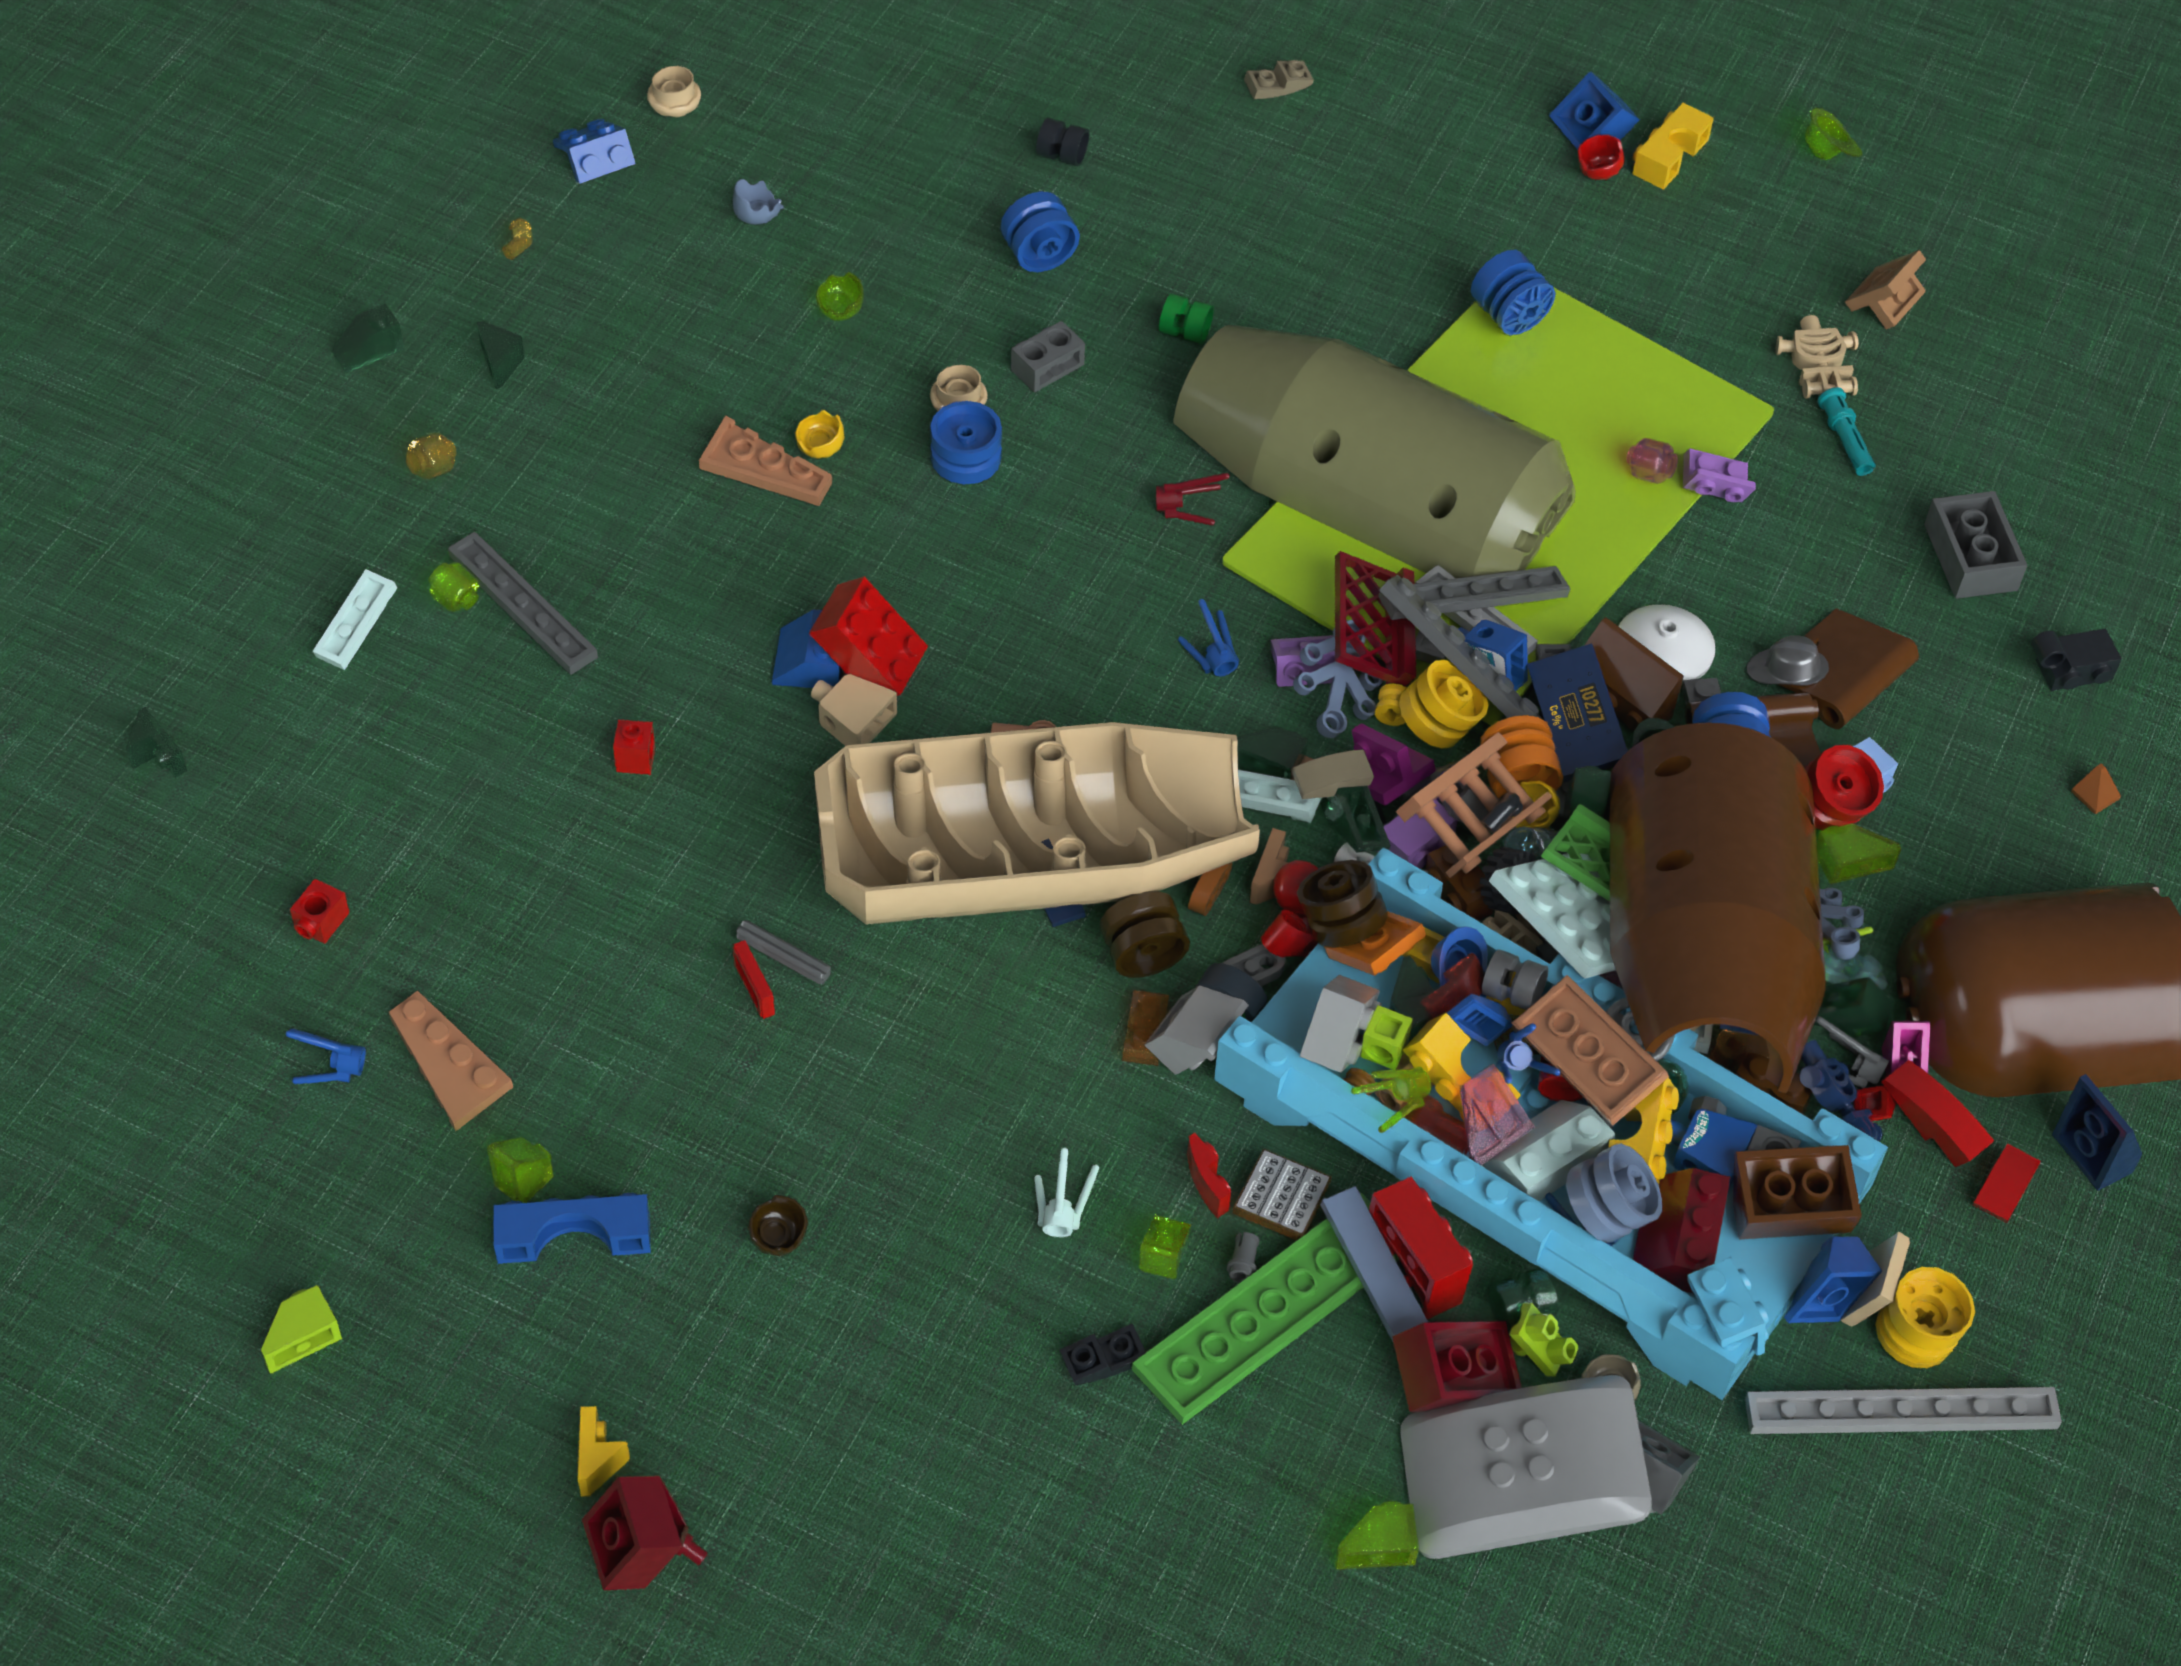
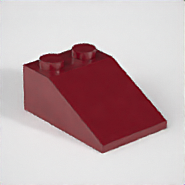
M1506 1321L1427 1322L1392 1336L1410 1412H1426L1485 1395L1522 1388Z

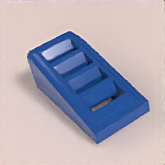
M1470 994L1447 1012L1465 1034L1484 1046H1488L1513 1026L1512 1020L1503 1005L1474 994Z

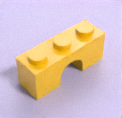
M1682 103L1674 112L1670 111L1662 126L1654 128L1648 141L1636 148L1632 158L1635 161L1633 175L1664 190L1679 173L1683 151L1695 156L1709 140L1714 117L1685 103Z
M1444 1013L1428 1021L1406 1045L1403 1051L1410 1058L1413 1067L1419 1072L1424 1073L1435 1085L1437 1093L1458 1110L1462 1120L1479 1132L1495 1125L1521 1094L1511 1083L1507 1084L1497 1068L1479 1075L1476 1079L1466 1074L1461 1065V1053L1471 1039L1447 1013Z
M1669 1077L1624 1116L1627 1121L1642 1122L1639 1131L1633 1137L1626 1140L1610 1139L1608 1145L1609 1148L1622 1143L1634 1149L1650 1167L1658 1185L1660 1179H1663L1666 1173L1664 1153L1666 1144H1670L1672 1140L1673 1130L1670 1122L1672 1110L1677 1108L1679 1101L1678 1089L1673 1085Z

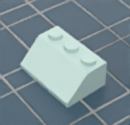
M1561 1100L1476 1153L1474 1159L1487 1170L1537 1201L1545 1198L1547 1193H1553L1567 1183V1174L1572 1167L1587 1159L1596 1158L1598 1153L1606 1150L1609 1140H1614L1615 1132L1591 1106Z

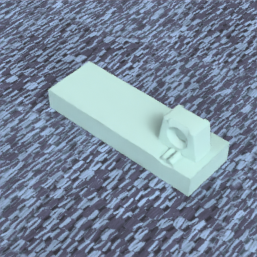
M365 569L314 648V655L325 662L345 670L386 607L388 600L396 591V584L385 577Z
M1238 770L1242 807L1291 816L1292 820L1312 822L1321 798L1302 799L1295 780Z

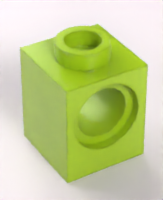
M1377 1005L1363 1036L1361 1057L1396 1070L1404 1053L1403 1049L1409 1042L1413 1018Z

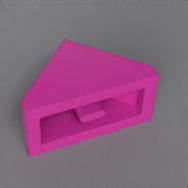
M1892 1021L1881 1048L1883 1058L1889 1060L1885 1068L1886 1077L1907 1060H1910L1928 1073L1929 1021Z

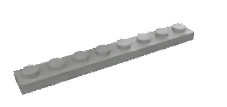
M2055 1387L1747 1392L1745 1397L1750 1434L2058 1429L2062 1423Z

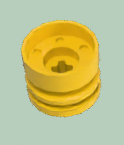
M1920 1267L1911 1270L1899 1281L1893 1302L1879 1310L1875 1323L1877 1337L1888 1354L1912 1368H1930L1941 1364L1972 1325L1975 1315L1973 1297L1966 1285L1952 1273L1937 1267Z

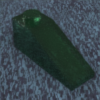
M1368 785L1338 788L1334 797L1321 798L1320 804L1326 820L1356 853L1380 851L1383 847L1387 850L1390 849V842Z

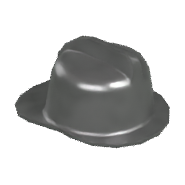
M1800 635L1782 638L1774 643L1770 649L1759 652L1751 658L1747 665V673L1751 679L1764 684L1811 685L1824 679L1829 671V663L1818 652L1816 644L1807 637Z

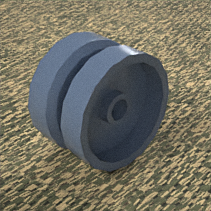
M1622 1143L1613 1145L1598 1153L1596 1158L1587 1159L1572 1167L1567 1174L1566 1188L1572 1208L1585 1229L1597 1240L1606 1243L1616 1241L1630 1234L1632 1229L1643 1227L1657 1220L1662 1212V1197L1652 1170L1642 1156Z

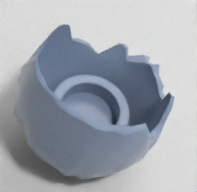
M745 179L737 181L734 187L733 210L735 215L745 223L753 225L768 223L784 208L781 204V199H774V195L767 189L764 181L750 185Z

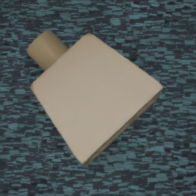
M852 674L845 675L834 687L823 680H819L811 692V697L820 702L818 706L821 726L845 746L870 743L897 714L896 692Z

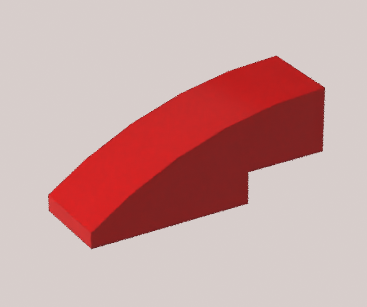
M1910 1060L1905 1061L1881 1081L1924 1140L1933 1138L1954 1167L1971 1161L1994 1142L1980 1122L1952 1093Z

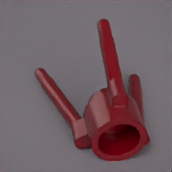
M1223 473L1179 483L1157 485V512L1165 511V518H1178L1214 525L1215 520L1176 511V508L1183 507L1182 495L1220 490V484H1208L1229 479L1230 474Z

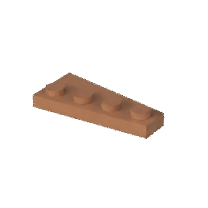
M416 991L389 1012L393 1025L410 1054L415 1058L422 1075L433 1089L440 1106L444 1108L455 1131L513 1088L512 1079L420 992Z

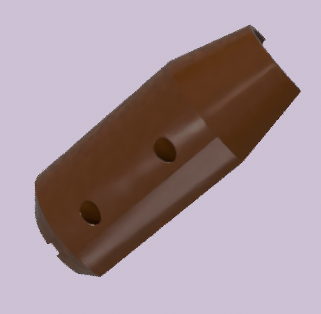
M1693 723L1666 729L1642 740L1621 757L1610 772V955L1645 1051L1655 1053L1658 1047L1668 1038L1692 1027L1710 1024L1741 1027L1766 1039L1770 1060L1765 1078L1777 1086V1091L1787 1093L1822 1004L1826 986L1812 785L1806 770L1795 755L1781 743L1761 732L1726 723Z

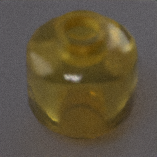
M433 432L419 437L409 444L406 462L411 472L423 479H433L453 469L456 448L453 442L447 439L446 436Z

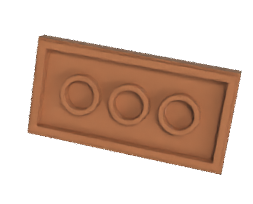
M1568 975L1512 1022L1517 1032L1531 1023L1536 1025V1029L1524 1037V1039L1551 1066L1558 1068L1561 1072L1560 1074L1612 1126L1669 1077L1667 1071Z

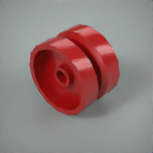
M1835 745L1804 766L1812 785L1815 828L1825 832H1841L1874 811L1882 800L1884 791L1882 773L1875 761L1861 749L1851 745Z

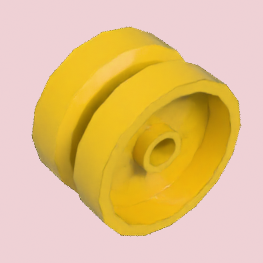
M1436 660L1401 693L1399 706L1407 726L1418 738L1431 746L1443 749L1453 747L1487 714L1488 701L1487 697L1451 661Z

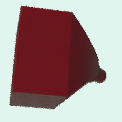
M660 1476L618 1477L582 1518L603 1590L645 1589L675 1555L680 1556L683 1554L699 1566L708 1554L707 1551L692 1541L694 1536L688 1533L687 1524Z

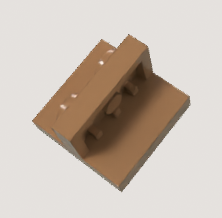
M1920 250L1877 266L1845 303L1851 311L1869 305L1885 329L1896 326L1926 292L1914 275L1917 269L1925 262V257Z

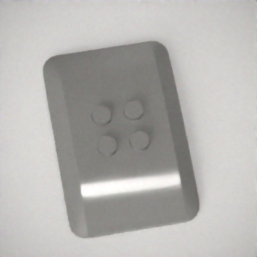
M1618 1375L1568 1380L1489 1394L1426 1412L1412 1413L1404 1419L1401 1425L1400 1434L1414 1539L1420 1553L1430 1559L1446 1558L1633 1524L1644 1520L1652 1509V1497L1633 1391L1629 1382Z

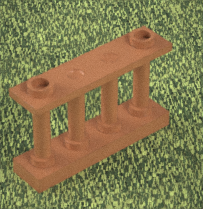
M1500 732L1496 733L1413 795L1396 811L1404 823L1416 814L1420 819L1424 817L1459 861L1445 872L1449 878L1461 869L1465 874L1470 872L1482 862L1479 857L1481 853L1524 820L1529 824L1533 823L1546 812L1542 806L1552 798V795L1547 792L1533 802L1500 762L1501 756L1498 754V751L1508 743ZM1479 766H1482L1484 770L1489 769L1507 792L1517 794L1523 804V811L1514 818L1509 817L1501 825V828L1492 835L1456 792L1458 788L1455 784L1459 781L1463 786L1467 784L1489 812L1493 809L1498 800L1478 777L1480 772L1477 768ZM1439 798L1441 802H1447L1479 841L1480 844L1472 851L1468 850L1436 811L1435 799Z

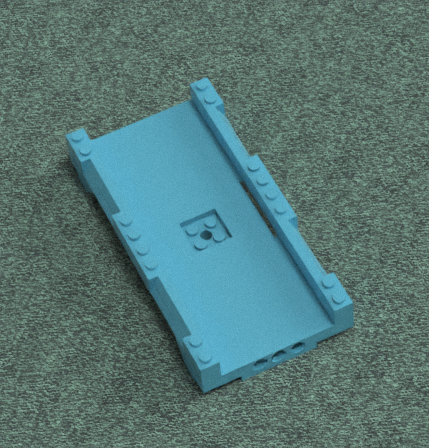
M1384 847L1368 864L1372 868L1378 885V891L1382 895L1387 911L1422 923L1423 927L1444 937H1447L1449 933L1459 927L1467 926L1477 929L1483 935L1487 944V967L1494 953L1499 949L1517 955L1520 963L1531 960L1547 966L1548 977L1542 996L1568 975L1605 1012L1613 1003L1626 997L1623 989L1599 975L1584 979L1560 954L1549 964L1440 899L1443 882ZM1318 943L1252 1022L1239 1016L1218 1040L1214 1080L1244 1098L1243 1107L1273 1126H1307L1309 1123H1312L1393 1174L1397 1179L1402 1181L1412 1176L1419 1188L1422 1187L1427 1191L1432 1201L1627 1322V1329L1652 1365L1681 1384L1687 1386L1692 1381L1723 1400L1754 1356L1755 1352L1752 1345L1756 1336L1750 1335L1721 1347L1694 1294L1680 1290L1633 1260L1639 1228L1632 1229L1630 1234L1620 1238L1616 1244L1610 1246L1601 1240H1597L1592 1234L1582 1229L1584 1226L1572 1208L1566 1184L1551 1194H1553L1576 1224L1556 1213L1546 1198L1537 1201L1487 1170L1474 1159L1476 1153L1559 1102L1548 1099L1539 1092L1540 1070L1531 1067L1519 1071L1509 1069L1512 1076L1511 1084L1521 1096L1495 1125L1477 1132L1462 1120L1458 1110L1448 1100L1442 1098L1437 1093L1435 1085L1429 1089L1424 1087L1398 1112L1381 1104L1375 1092L1368 1096L1343 1080L1346 1078V1073L1349 1069L1359 1068L1370 1074L1378 1085L1392 1069L1358 1057L1355 1065L1350 1064L1340 1073L1299 1057L1322 989L1338 975L1380 990L1377 1001L1382 1003V1007L1413 1018L1409 1042L1428 1021L1449 1012L1451 1009L1447 1007L1441 996L1440 985L1415 968L1402 955L1393 961L1386 970L1373 976L1328 958L1324 946ZM1630 1007L1627 1008V1009H1624V1010L1621 1011L1620 1013H1621L1622 1015L1627 1014L1628 1012L1631 1011V1010H1630ZM1509 1014L1512 1022L1519 1017V1015ZM1632 1026L1630 1031L1634 1034H1639L1637 1026ZM1514 1027L1509 1028L1488 1046H1484L1470 1037L1471 1041L1461 1053V1065L1466 1074L1476 1079L1479 1075L1494 1069L1496 1062L1499 1061L1497 1058L1499 1046L1504 1041L1509 1040L1511 1032H1517ZM1690 1029L1675 1034L1670 1050L1658 1061L1667 1071L1669 1079L1677 1087L1679 1093L1678 1106L1675 1110H1672L1671 1119L1689 1126L1691 1121L1688 1119L1693 1098L1709 1096L1720 1100L1727 1107L1726 1116L1761 1125L1800 1140L1799 1148L1848 1145L1860 1204L1874 1183L1888 1149L1886 1145L1821 1108L1814 1120L1809 1119L1695 1051L1694 1048L1699 1034ZM1523 1038L1522 1042L1531 1048L1532 1058L1540 1062L1541 1055ZM1584 1097L1573 1101V1103L1587 1106V1100ZM1623 1116L1613 1125L1612 1130L1615 1132L1614 1140H1626L1633 1137L1641 1128L1642 1122L1627 1121ZM1672 1143L1666 1144L1665 1174L1678 1171L1673 1166V1162L1679 1146ZM1733 1180L1727 1193L1715 1263L1731 1257L1737 1270L1740 1268L1744 1269L1751 1284L1749 1293L1753 1301H1760L1768 1315L1769 1323H1766L1765 1327L1768 1336H1770L1788 1310L1811 1262L1821 1251L1822 1244L1838 1234L1739 1240L1733 1208Z

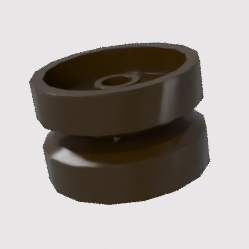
M1345 860L1323 866L1309 874L1301 882L1297 891L1298 899L1304 914L1307 916L1312 936L1321 946L1332 948L1345 947L1364 941L1374 935L1385 924L1388 917V912L1382 895L1378 891V885L1372 868L1363 861Z
M1149 891L1131 895L1114 904L1100 919L1101 933L1105 943L1110 948V956L1115 969L1120 975L1129 978H1139L1158 974L1174 966L1189 951V937L1185 927L1179 921V912L1169 894L1160 891Z

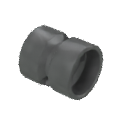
M1499 949L1494 953L1487 967L1482 984V993L1500 1001L1508 997L1512 1005L1527 1010L1543 994L1548 977V967L1531 960L1520 963L1517 955ZM1513 972H1516L1511 987H1508V986H1509V983H1510V981H1511Z

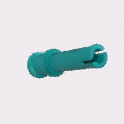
M1838 387L1826 390L1818 397L1817 402L1819 407L1825 410L1828 416L1827 423L1829 428L1836 431L1856 474L1858 476L1870 474L1876 465L1855 425L1856 414L1853 409L1848 407L1845 401L1846 394L1844 390Z

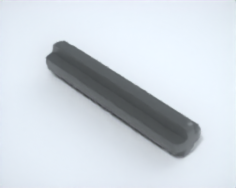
M748 920L742 921L736 930V937L740 941L745 940L749 946L818 984H824L831 974L830 965Z

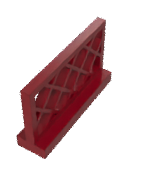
M1339 551L1335 555V661L1386 681V684L1395 683L1406 687L1416 677L1415 625L1408 618L1391 619L1378 597L1380 587L1373 577L1387 582L1396 575H1399L1401 578L1404 577L1415 584L1414 571L1403 567L1398 573H1394ZM1346 566L1352 568L1359 578L1354 580L1346 570ZM1364 583L1374 597L1369 599L1359 587V584ZM1350 590L1360 604L1354 606L1346 596V591ZM1378 601L1382 608L1385 610L1384 618L1375 608L1373 603ZM1364 609L1374 623L1369 625L1359 613V610ZM1350 616L1360 630L1354 632L1346 622V617ZM1377 627L1385 636V644L1382 643L1373 629ZM1364 635L1374 648L1372 651H1368L1359 639L1360 636ZM1350 642L1360 657L1346 653V644ZM1379 654L1386 663V668L1380 666L1373 656Z

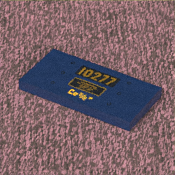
M1591 643L1528 663V670L1544 720L1548 723L1552 732V739L1556 747L1555 752L1559 758L1564 783L1614 767L1628 750L1593 644Z

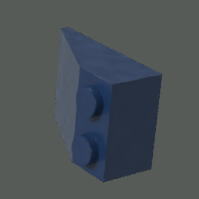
M2087 1074L2080 1076L2052 1135L2096 1190L2099 1191L2132 1174L2142 1156V1151L2131 1127Z

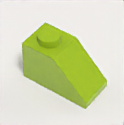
M318 1285L310 1289L299 1290L292 1294L289 1299L281 1302L261 1348L270 1374L342 1339L337 1320Z

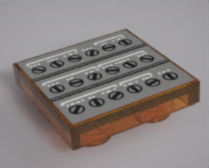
M1263 1148L1233 1207V1214L1299 1240L1307 1233L1331 1184L1332 1176Z

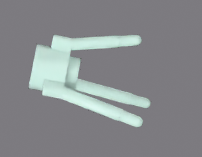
M1065 1147L1060 1152L1056 1198L1050 1200L1047 1206L1042 1177L1040 1175L1034 1177L1039 1211L1037 1225L1042 1227L1045 1234L1053 1237H1067L1072 1234L1073 1229H1079L1081 1214L1099 1170L1098 1165L1092 1166L1075 1209H1073L1071 1202L1064 1199L1068 1149Z

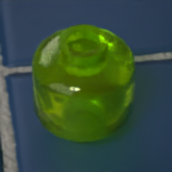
M442 563L429 577L428 582L431 584L429 588L430 595L450 612H456L462 608L469 610L479 598L477 594L479 580L460 563Z

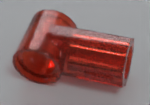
M1425 1093L1416 1094L1402 1114V1117L1465 1156L1477 1136L1478 1130L1444 1112L1442 1105L1435 1098Z

